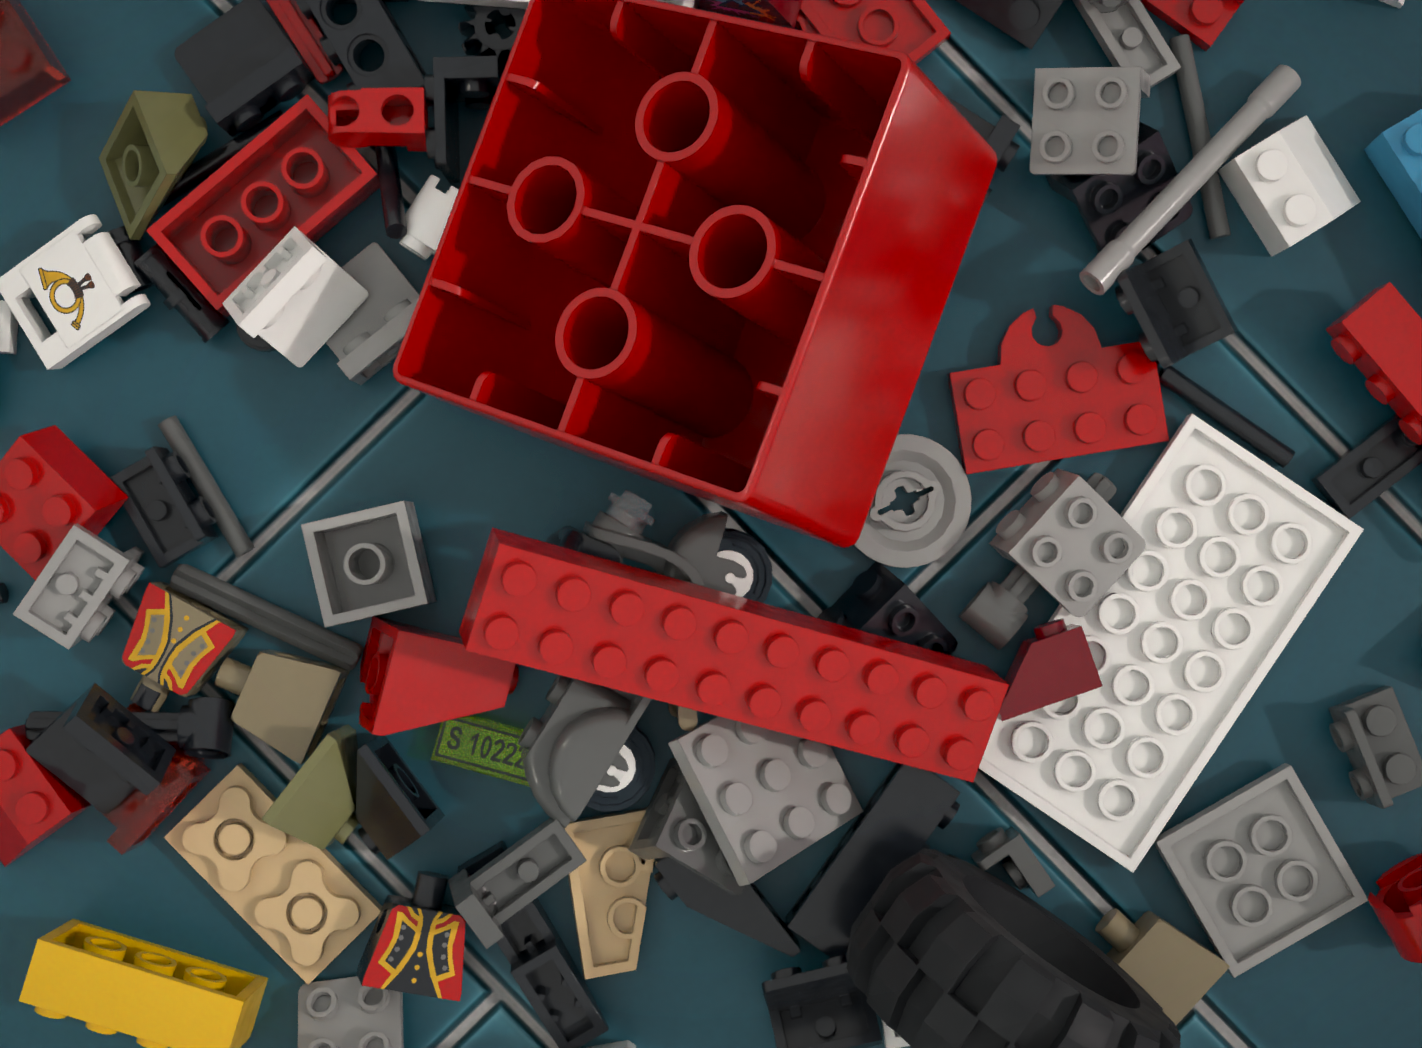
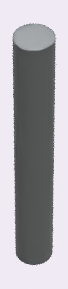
M177 416L169 417L159 423L158 427L172 450L176 451L186 463L191 474L189 479L198 494L212 508L217 519L216 524L235 556L238 558L255 548Z

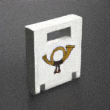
M95 214L79 219L0 277L1 295L47 370L62 369L151 305L145 294L136 295L123 302L120 296L126 297L140 287L141 284L109 232H100L85 240L102 226L101 221ZM36 297L57 330L56 333L50 334L29 298Z

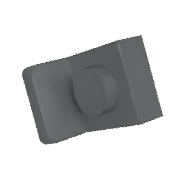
M1002 827L996 828L976 843L979 849L971 857L983 871L1008 856L1009 860L1002 864V866L1020 891L1028 886L1039 898L1055 887V884L1021 834L1013 827L1005 832Z

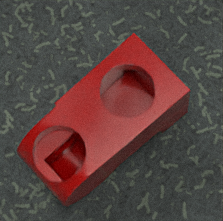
M424 87L361 88V90L337 91L328 96V140L331 143L348 148L407 146L408 151L427 152L426 129L429 127Z

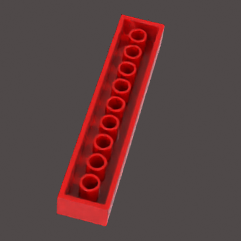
M493 527L459 629L464 648L469 652L969 782H974L1009 687L1007 682L983 664Z

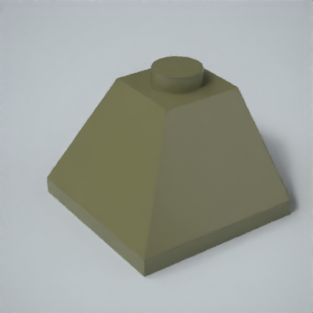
M133 90L99 156L101 166L130 240L141 239L191 166L200 148L206 142L208 136L207 124L205 119L200 116L192 94Z
M347 724L328 733L265 813L262 820L270 826L321 850L327 848L335 840L343 845L360 824L356 819L358 750L356 730Z

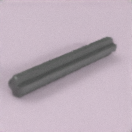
M179 564L171 577V589L344 670H353L361 658L363 647L360 644L189 564Z

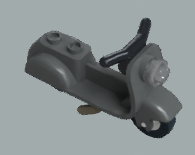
M625 489L621 498L611 492L608 500L612 502L606 512L600 510L593 522L585 521L583 531L572 526H564L546 540L550 544L622 563L623 558H627L651 566L657 571V574L761 603L766 600L772 585V564L765 548L750 534L734 528H725L728 517L727 513L720 511L704 514L683 526L672 538L668 547L660 542L641 535L647 524L653 526L656 519L648 515L653 505ZM558 675L545 697L547 701L551 702L540 720L533 717L528 722L517 744L523 747L521 758L524 773L534 798L543 811L551 819H557L565 829L570 821L575 822L586 806L601 812L621 811L637 803L649 790L656 770L654 750L646 734L636 726L652 699ZM668 703L670 714L677 717L678 724L683 730L691 731L697 726L696 710Z

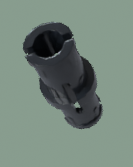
M158 244L154 245L134 262V265L164 295L166 300L163 303L168 309L175 308L202 337L204 343L230 323L227 318L210 304Z

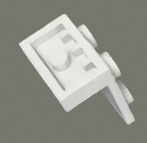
M294 226L222 304L237 325L251 337L255 338L259 335L295 366L303 367L368 298L369 293Z

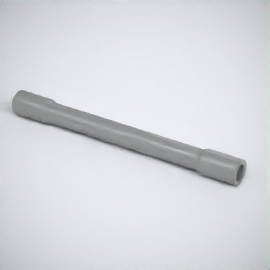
M1278 65L1249 95L1247 102L1131 224L1092 259L1079 273L1081 282L1088 290L1094 294L1103 295L1115 283L1119 274L1133 264L1136 255L1266 119L1272 117L1301 86V79L1294 69L1287 65Z

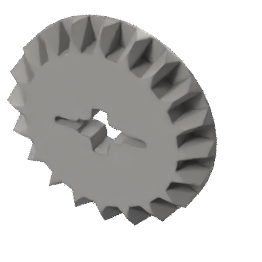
M898 434L861 535L854 546L876 562L899 568L918 567L929 564L950 551L959 541L967 527L972 502L968 478L954 455L939 443L926 437L913 434ZM902 486L905 493L913 491L917 493L928 487L931 489L930 492L918 497V500L911 504L913 513L909 516H906L902 509L896 511L889 510L881 515L878 514V510L889 506L890 502L896 498L894 490L897 487Z

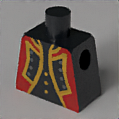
M418 871L412 898L396 895L387 896L357 968L356 974L362 986L460 1001L466 921L455 906L443 904L449 879L448 876L430 871Z

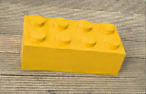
M71 919L37 939L19 1001L35 1006L34 1011L44 1017L63 1019L69 1016L85 1021V1027L96 1033L111 1035L116 1034L118 1031L137 1037L136 1042L146 1048H241L251 1037L268 978L77 919Z

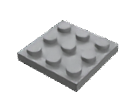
M714 716L668 743L739 886L755 882L863 812L830 745L719 716Z
M1287 763L1278 766L1158 835L1154 841V845L1216 953L1230 966L1227 972L1234 978L1368 901L1367 896L1292 766Z

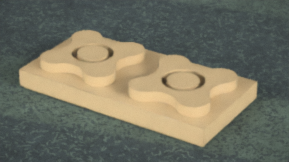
M241 763L218 783L164 838L307 984H310L380 914L382 905L326 848L321 850L270 826L262 820V817L277 798Z

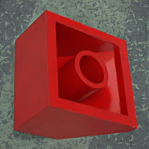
M25 724L9 728L0 735V861L4 867L10 865L91 806L85 798L27 753L26 749L31 741L26 737Z

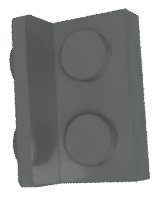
M1385 685L1329 708L1334 721L1329 725L1331 736L1338 749L1343 753L1346 752L1353 768V771L1349 772V779L1355 793L1362 801L1366 800L1368 804L1385 809L1393 805L1392 798L1422 786V759L1393 687Z

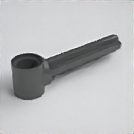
M1095 472L1086 480L1107 503L1116 494L1117 488L1100 473ZM1016 564L1000 585L994 581L991 583L987 582L963 609L959 618L997 650H1000L1010 641L1028 618V609L1024 603L1040 584L1020 565Z

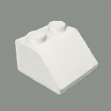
M1307 115L1259 142L1218 170L1271 257L1296 244L1361 202Z

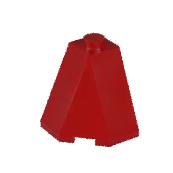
M374 616L372 617L360 664V682L365 683L366 693L370 694V703L362 702L360 705L359 724L371 734L385 736L505 707L508 694L511 695L514 692L518 682V665L466 651L462 639L459 637Z

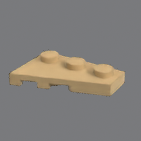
M648 807L577 819L575 822L570 821L565 828L587 860L568 874L582 972L585 979L633 971L637 968L647 908L645 905L655 859L644 860L628 849Z

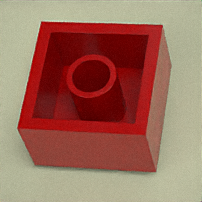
M56 425L21 435L0 460V546L36 581L74 524L78 523L90 532L98 535L129 497Z

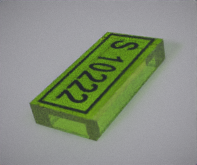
M473 715L441 722L431 760L530 787L524 773L521 758L523 747L517 744L524 729Z

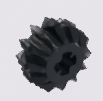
M466 4L464 8L471 20H464L458 24L460 33L469 37L462 44L465 54L498 56L504 70L526 9L493 6L480 7L478 5ZM504 23L506 28L510 30L511 36L501 39L495 30V27L499 24Z

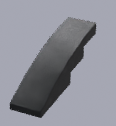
M500 841L458 866L457 873L465 868L470 875L474 874L507 850V847L503 841ZM538 898L500 924L504 937L497 941V944L511 964L510 972L559 1048H579L609 1030V1026L587 984Z

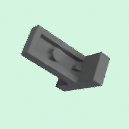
M549 818L474 874L470 875L464 868L451 877L448 883L455 908L484 947L488 949L504 937L500 924L587 860L559 821Z

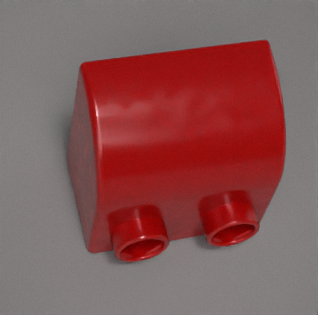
M530 0L395 359L393 376L397 382L404 386L605 464L837 547H850L857 542L861 535L996 170L998 160L996 152L906 53L898 50L657 0Z

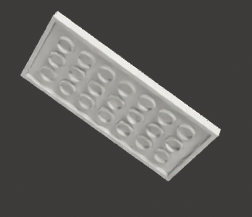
M1194 414L1186 416L1120 514L1145 540L1146 546L1144 551L1086 615L1076 617L1059 605L1048 621L1063 618L1066 626L1070 624L1082 626L1103 686L1005 721L997 718L979 765L980 770L1133 873L1364 530Z

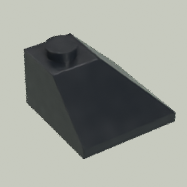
M379 736L357 750L356 819L362 826L358 829V832L365 845L374 854L381 852L388 860L430 831L445 815L386 736Z

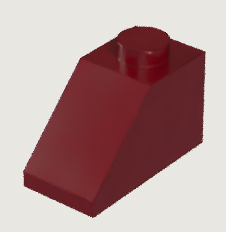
M1061 618L1033 628L1036 636L1022 641L1004 679L1009 684L997 717L999 720L1005 721L1103 686L1082 626L1075 624L1066 626L1064 619Z

